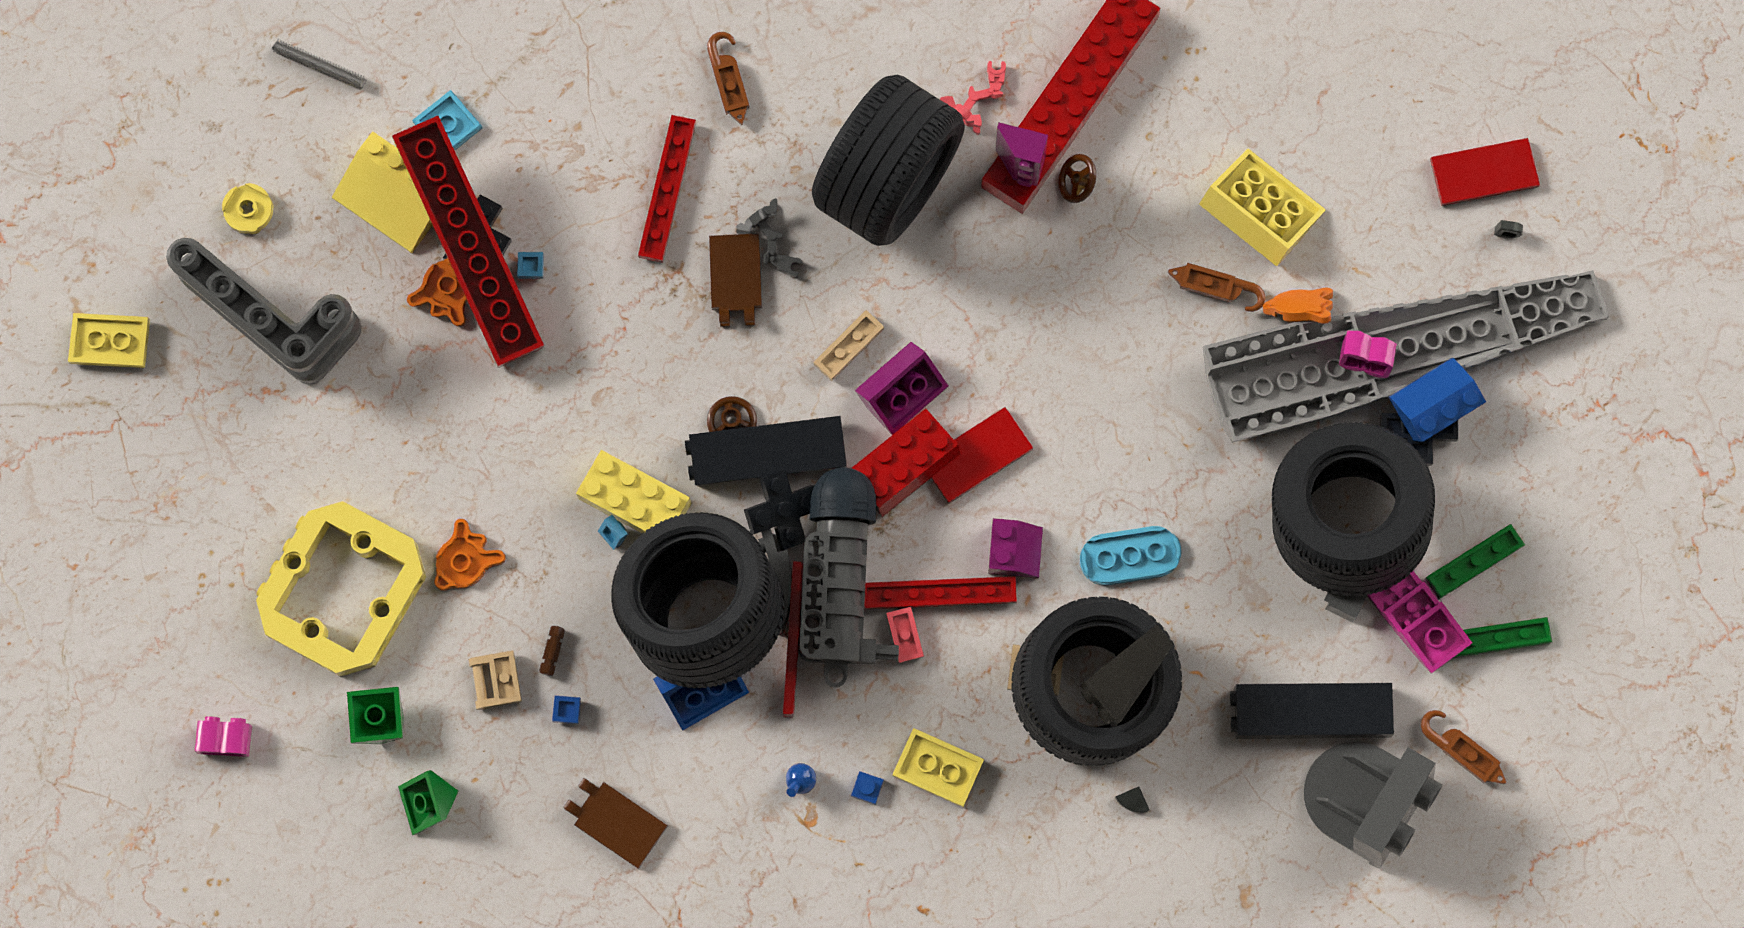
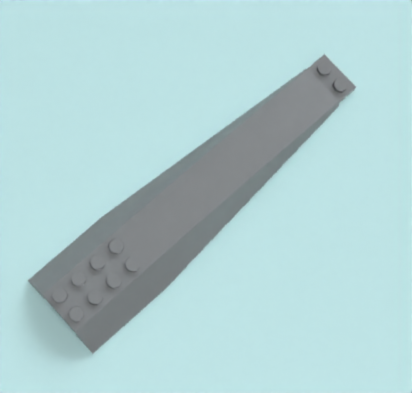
M1591 270L1572 276L1562 275L1515 283L1511 286L1492 287L1488 290L1469 291L1465 294L1454 296L1446 295L1431 300L1423 299L1408 304L1400 303L1390 307H1377L1367 311L1343 313V315L1331 316V321L1326 324L1315 321L1294 322L1205 345L1202 348L1206 379L1219 421L1233 443L1328 418L1396 393L1450 358H1454L1466 369L1582 328L1584 325L1607 320L1609 315L1594 271ZM1347 331H1362L1371 337H1385L1397 344L1393 368L1388 378L1374 377L1364 371H1351L1339 365L1342 343Z

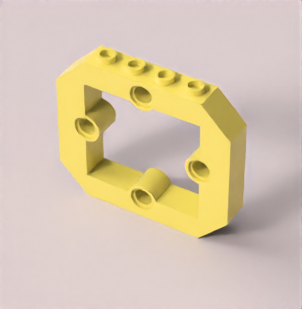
M344 501L308 511L305 517L301 516L295 527L297 531L293 538H289L285 542L282 549L284 553L280 560H276L271 566L269 579L258 588L256 602L265 635L340 677L375 667L426 579L418 545L411 537ZM329 526L350 536L351 546L360 557L371 558L377 552H380L404 565L387 596L378 597L370 603L369 614L373 620L354 653L327 639L328 629L319 619L314 617L307 618L299 624L279 613L298 579L306 576L309 572V561ZM370 538L371 544L368 548H359V543L362 539ZM293 559H301V564L297 569H290V563ZM389 606L390 611L388 615L378 617L379 608ZM313 626L319 627V634L314 638H309V629Z

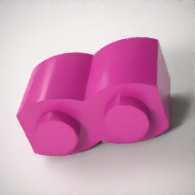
M1347 331L1342 343L1339 365L1351 371H1364L1374 377L1388 378L1393 368L1397 344L1385 337H1371L1362 331Z
M206 716L204 721L197 722L195 752L201 755L249 757L252 726L246 723V719L231 718L230 722H220L219 717Z

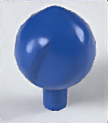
M805 763L792 765L786 774L787 795L794 797L796 794L809 793L815 787L817 780L814 769Z

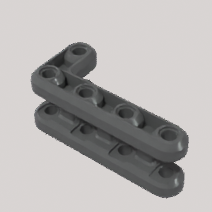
M192 238L177 239L167 250L166 259L169 267L191 292L296 380L304 384L317 383L323 379L358 340L361 334L362 325L360 319L352 310L349 302L340 295L330 294L322 297L300 322L295 323L198 241Z

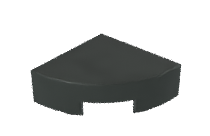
M1139 786L1115 796L1117 802L1129 811L1144 813L1150 810Z

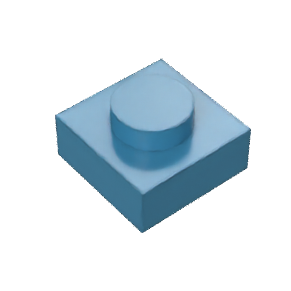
M518 252V279H543V252Z
M613 515L607 517L598 530L613 550L621 546L628 535L623 524L617 521Z

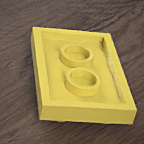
M73 313L68 362L78 365L145 368L150 319L139 316Z
M913 728L892 776L964 807L984 759Z

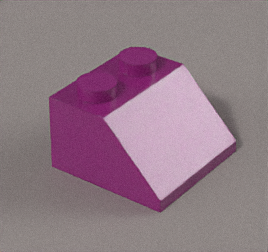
M993 518L988 574L1039 578L1043 527L1019 520Z

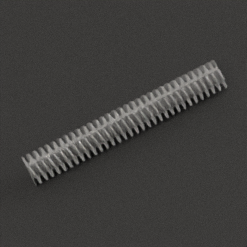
M277 39L272 46V50L276 54H282V56L304 64L306 67L315 69L318 72L320 71V73L323 72V74L334 77V79H340V81L348 83V85L351 84V86L359 88V90L363 88L367 81L364 78L365 76L362 78V75H359V73L356 74L355 72L354 74L353 71L351 73V70L348 72V69H345V67L344 69L342 66L340 68V65L337 67V64L334 66V63L332 64L331 61L330 63L329 60L326 62V59L323 61V58L315 57V54L312 56V53L304 52L301 48L298 49L295 46L293 48V45L290 47V44L284 43V41L282 43V40L279 42V39Z

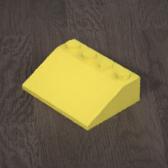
M372 131L355 154L332 199L404 249L413 253L433 225L398 149Z
M1247 149L1209 187L1199 203L1202 208L1275 266H1278L1326 211V209L1250 149Z

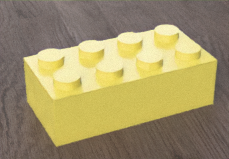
M603 450L599 452L576 492L578 499L608 516L613 515L617 521L641 534L645 533L651 526L654 527L655 524H659L660 521L663 522L665 519L668 520L676 515H684L692 504L690 497Z

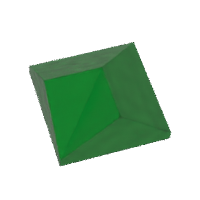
M399 687L347 692L351 744H384L403 739L404 714Z
M428 770L398 786L412 835H417L446 820L459 792L432 770Z

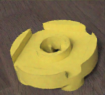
M247 183L238 188L237 186L232 188L225 195L222 202V210L226 222L233 230L239 233H259L261 229L268 225L273 215V202L268 193L256 184ZM248 203H252L254 210L251 213L244 214L242 206L244 204L248 206Z

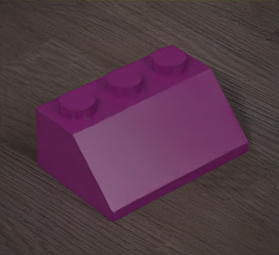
M998 122L995 150L1012 179L1026 187L1038 185L1045 160L1048 135Z
M910 342L854 391L866 408L893 435L949 385L927 353L913 342Z

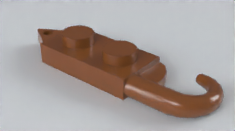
M717 32L709 38L707 51L725 113L733 117L740 125H743L746 111L750 106L737 61L730 55H719L716 46L718 40L723 38L729 40L732 45H735L736 41L727 32Z
M1191 263L1168 270V274L1180 285V289L1225 302L1236 300L1242 290L1254 293L1257 296V303L1254 306L1245 307V311L1248 312L1258 311L1265 303V293L1259 285L1235 278L1236 276Z
M1432 710L1423 716L1421 720L1422 733L1442 749L1446 755L1483 784L1485 782L1506 784L1499 765L1501 762L1462 731L1450 729L1440 736L1430 727L1429 722L1433 717L1445 718V713L1439 710Z

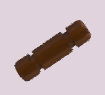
M550 627L548 636L551 637L547 639L542 657L544 663L541 662L539 672L543 675H554L556 669L554 662L557 663L562 645L560 639H563L565 629L562 627Z

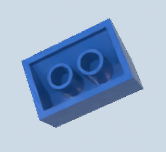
M1450 358L1389 396L1413 441L1421 442L1486 403L1474 379L1454 358Z
M658 676L653 678L682 731L749 693L741 677H737L736 680L733 679L726 684L723 683L722 685L710 688H688L674 685Z

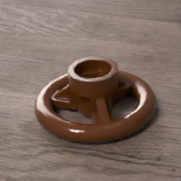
M1075 154L1065 161L1060 170L1058 178L1059 190L1062 197L1070 203L1084 201L1090 196L1095 187L1097 172L1095 164L1090 157L1084 154ZM1078 161H1082L1087 165L1081 171H1075L1071 168ZM1067 175L1071 178L1072 194L1066 188Z
M736 396L721 398L712 405L707 415L709 432L736 427L757 426V415L753 406L745 399ZM732 404L742 406L747 411L750 422L742 420L741 413ZM725 405V410L721 414L722 424L716 429L714 424L715 415ZM731 416H734L736 418V421L734 423L727 422V419Z

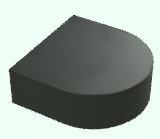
M1501 220L1495 226L1494 235L1506 238L1520 237L1523 233V225L1518 222Z

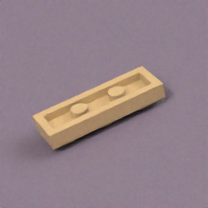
M865 310L813 362L814 366L832 382L884 330V326Z

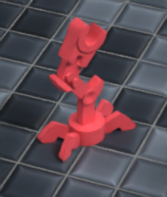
M992 61L988 62L987 73L990 88L975 91L973 86H970L969 98L964 105L955 104L952 96L940 98L941 101L956 109L962 115L964 124L968 127H973V132L977 135L980 134V127L982 125L980 114L972 115L970 110L979 100L987 98L997 99L1003 96V92L1000 90L1001 86L1004 85L1005 61L1001 62V69L999 70L992 68Z

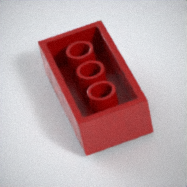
M925 408L855 464L852 469L863 473L872 483L876 495V511L883 517L960 455V450L957 442Z

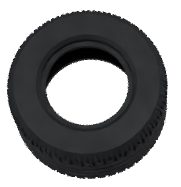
M898 74L885 76L858 103L828 149L812 186V197L815 206L871 244L882 246L893 243L917 217L947 171L964 134L965 124L962 115L956 109L911 82L906 77Z
M1344 422L1343 424L1328 425L1313 431V433L1308 434L1297 442L1280 463L1272 487V528L1275 543L1282 558L1291 570L1313 587L1327 593L1331 592L1332 594H1341L1343 596H1366L1382 592L1400 583L1402 579L1404 580L1410 575L1423 559L1430 544L1435 509L1433 479L1427 464L1419 452L1397 433L1394 434L1393 431L1378 425L1363 424V422ZM1343 477H1361L1372 480L1386 488L1394 496L1395 504L1390 516L1379 527L1365 533L1347 534L1336 531L1322 522L1313 508L1311 495L1322 485L1332 480Z
M695 512L676 515L668 520L665 519L663 522L660 521L659 524H655L654 527L651 526L645 533L643 532L641 536H638V539H635L634 543H631L627 551L624 552L617 565L611 586V602L617 624L641 662L659 678L674 685L688 688H710L722 685L723 683L726 684L733 679L736 680L737 677H742L743 674H747L746 672L751 671V668H755V665H758L759 661H762L763 657H766L767 653L770 652L780 634L785 607L781 583L753 534L741 524L728 517L713 513ZM704 580H722L737 587L730 605L719 617L710 623L689 630H675L668 627V616L673 602L689 586Z
M1099 596L1074 600L1050 613L1028 635L1020 647L1014 662V672H1012L1011 679L1013 681L1011 689L1013 692V702L1015 703L1014 707L1016 713L1019 714L1020 722L1024 724L1023 727L1030 733V737L1036 740V743L1041 748L1044 747L1045 751L1050 754L1053 753L1055 757L1063 758L1064 761L1074 762V764L1078 765L1084 764L1085 766H1101L1119 762L1152 743L1171 722L1174 712H1176L1178 707L1177 702L1180 701V691H1182V671H1180L1181 663L1178 660L1179 656L1173 641L1170 640L1167 631H1164V627L1142 608L1139 609L1138 606L1132 603L1129 604L1127 601H1119V599L1112 597L1108 599V597ZM1081 646L1104 648L1115 654L1128 671L1131 683L1128 704L1118 718L1106 725L1091 727L1078 722L1062 708L1055 696L1051 680L1052 671L1057 661L1074 648Z

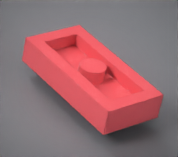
M908 607L886 613L894 645H899V663L924 657L912 608Z

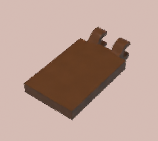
M759 233L709 236L712 310H719L720 327H730V311H744L745 326H755V308H762Z
M583 778L578 787L589 794L583 806L580 807L569 799L563 807L578 818L574 826L639 869L668 825L605 782L598 788Z

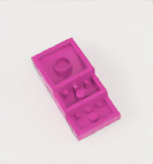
M1414 571L1404 580L1402 579L1400 583L1393 585V587L1376 594L1367 595L1400 639L1430 673L1436 671L1472 644L1469 637L1442 601H1438L1426 583L1422 582Z

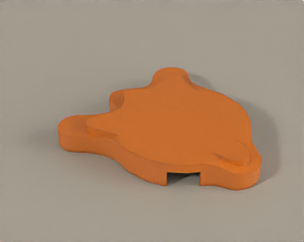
M448 258L432 264L426 271L420 288L407 296V303L412 307L430 303V314L433 317L448 316L455 326H463L466 323L464 310L467 299Z
M1325 287L1314 290L1298 289L1285 291L1263 304V312L1274 317L1281 314L1283 315V320L1289 322L1315 321L1326 324L1331 321V313L1329 311L1333 308V302L1330 300L1333 298V290Z
M458 519L454 523L452 537L442 545L437 553L435 586L441 591H447L451 588L463 589L471 587L482 579L489 568L502 565L506 561V556L501 550H484L483 547L487 542L486 536L472 533L468 522L465 519Z

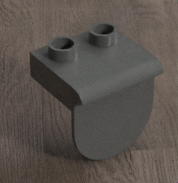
M1348 742L1328 749L1314 761L1305 779L1304 801L1311 820L1323 834L1368 860L1370 865L1381 868L1390 852L1399 857L1402 855L1416 830L1407 823L1417 807L1426 812L1429 810L1443 784L1434 780L1436 763L1409 747L1402 758L1399 759L1375 745L1364 742Z

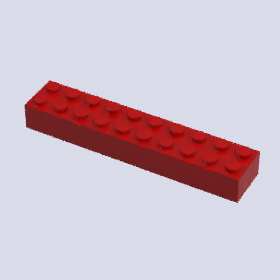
M1149 0L1105 1L1018 126L1019 128L1048 135L1046 155L1038 185L1026 187L1018 184L1016 180L1012 179L998 155L982 178V189L1021 214L1024 213L1158 20L1161 9L1159 6Z
M437 115L392 135L393 141L497 367L505 366L544 348V343L439 116Z

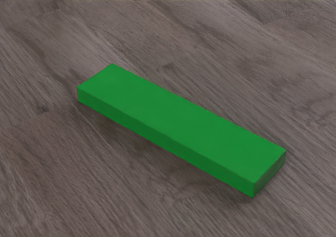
M1509 524L1431 573L1425 580L1437 598L1441 599L1525 546V543L1512 524Z
M1548 617L1464 629L1463 631L1469 637L1472 644L1453 658L1552 643Z

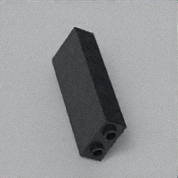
M841 416L689 434V440H685L686 455H691L692 465L688 466L689 480H694L695 485L759 478L780 469H785L786 474L847 467Z
M1392 683L1236 684L1234 691H1230V707H1235V717H1231V732H1236V739L1391 738L1394 735Z

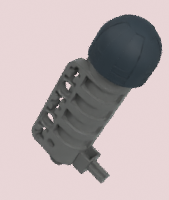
M847 467L829 470L816 482L811 494L809 520L817 522V531L812 532L806 537L803 553L799 655L806 662L824 663V680L827 685L833 688L840 687L846 682L848 664H875V660L898 661L899 645L876 644V639H863L868 525L876 523L877 505L875 490L870 480L860 471ZM813 542H818L819 550L817 558H812L814 550L812 546ZM817 567L820 569L821 575L813 577L809 575L808 569ZM812 586H817L815 609H810ZM808 618H815L819 622V626L813 629L809 628L805 621ZM809 637H814L813 647L816 649L814 654H809L808 649H804L808 647ZM835 668L841 670L843 679L839 683L831 682L828 678L830 670Z

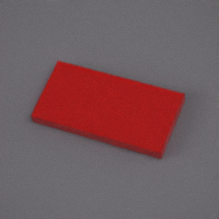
M1528 138L1430 158L1441 206L1536 188L1540 185Z
M1004 407L955 438L954 440L959 446L960 455L933 475L931 479L947 503L950 504L1032 451L1033 447L1007 408Z

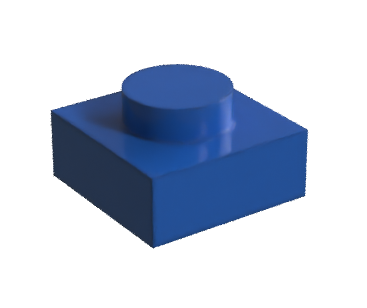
M554 696L552 722L579 724L581 698Z
M859 771L851 797L876 805L884 779Z

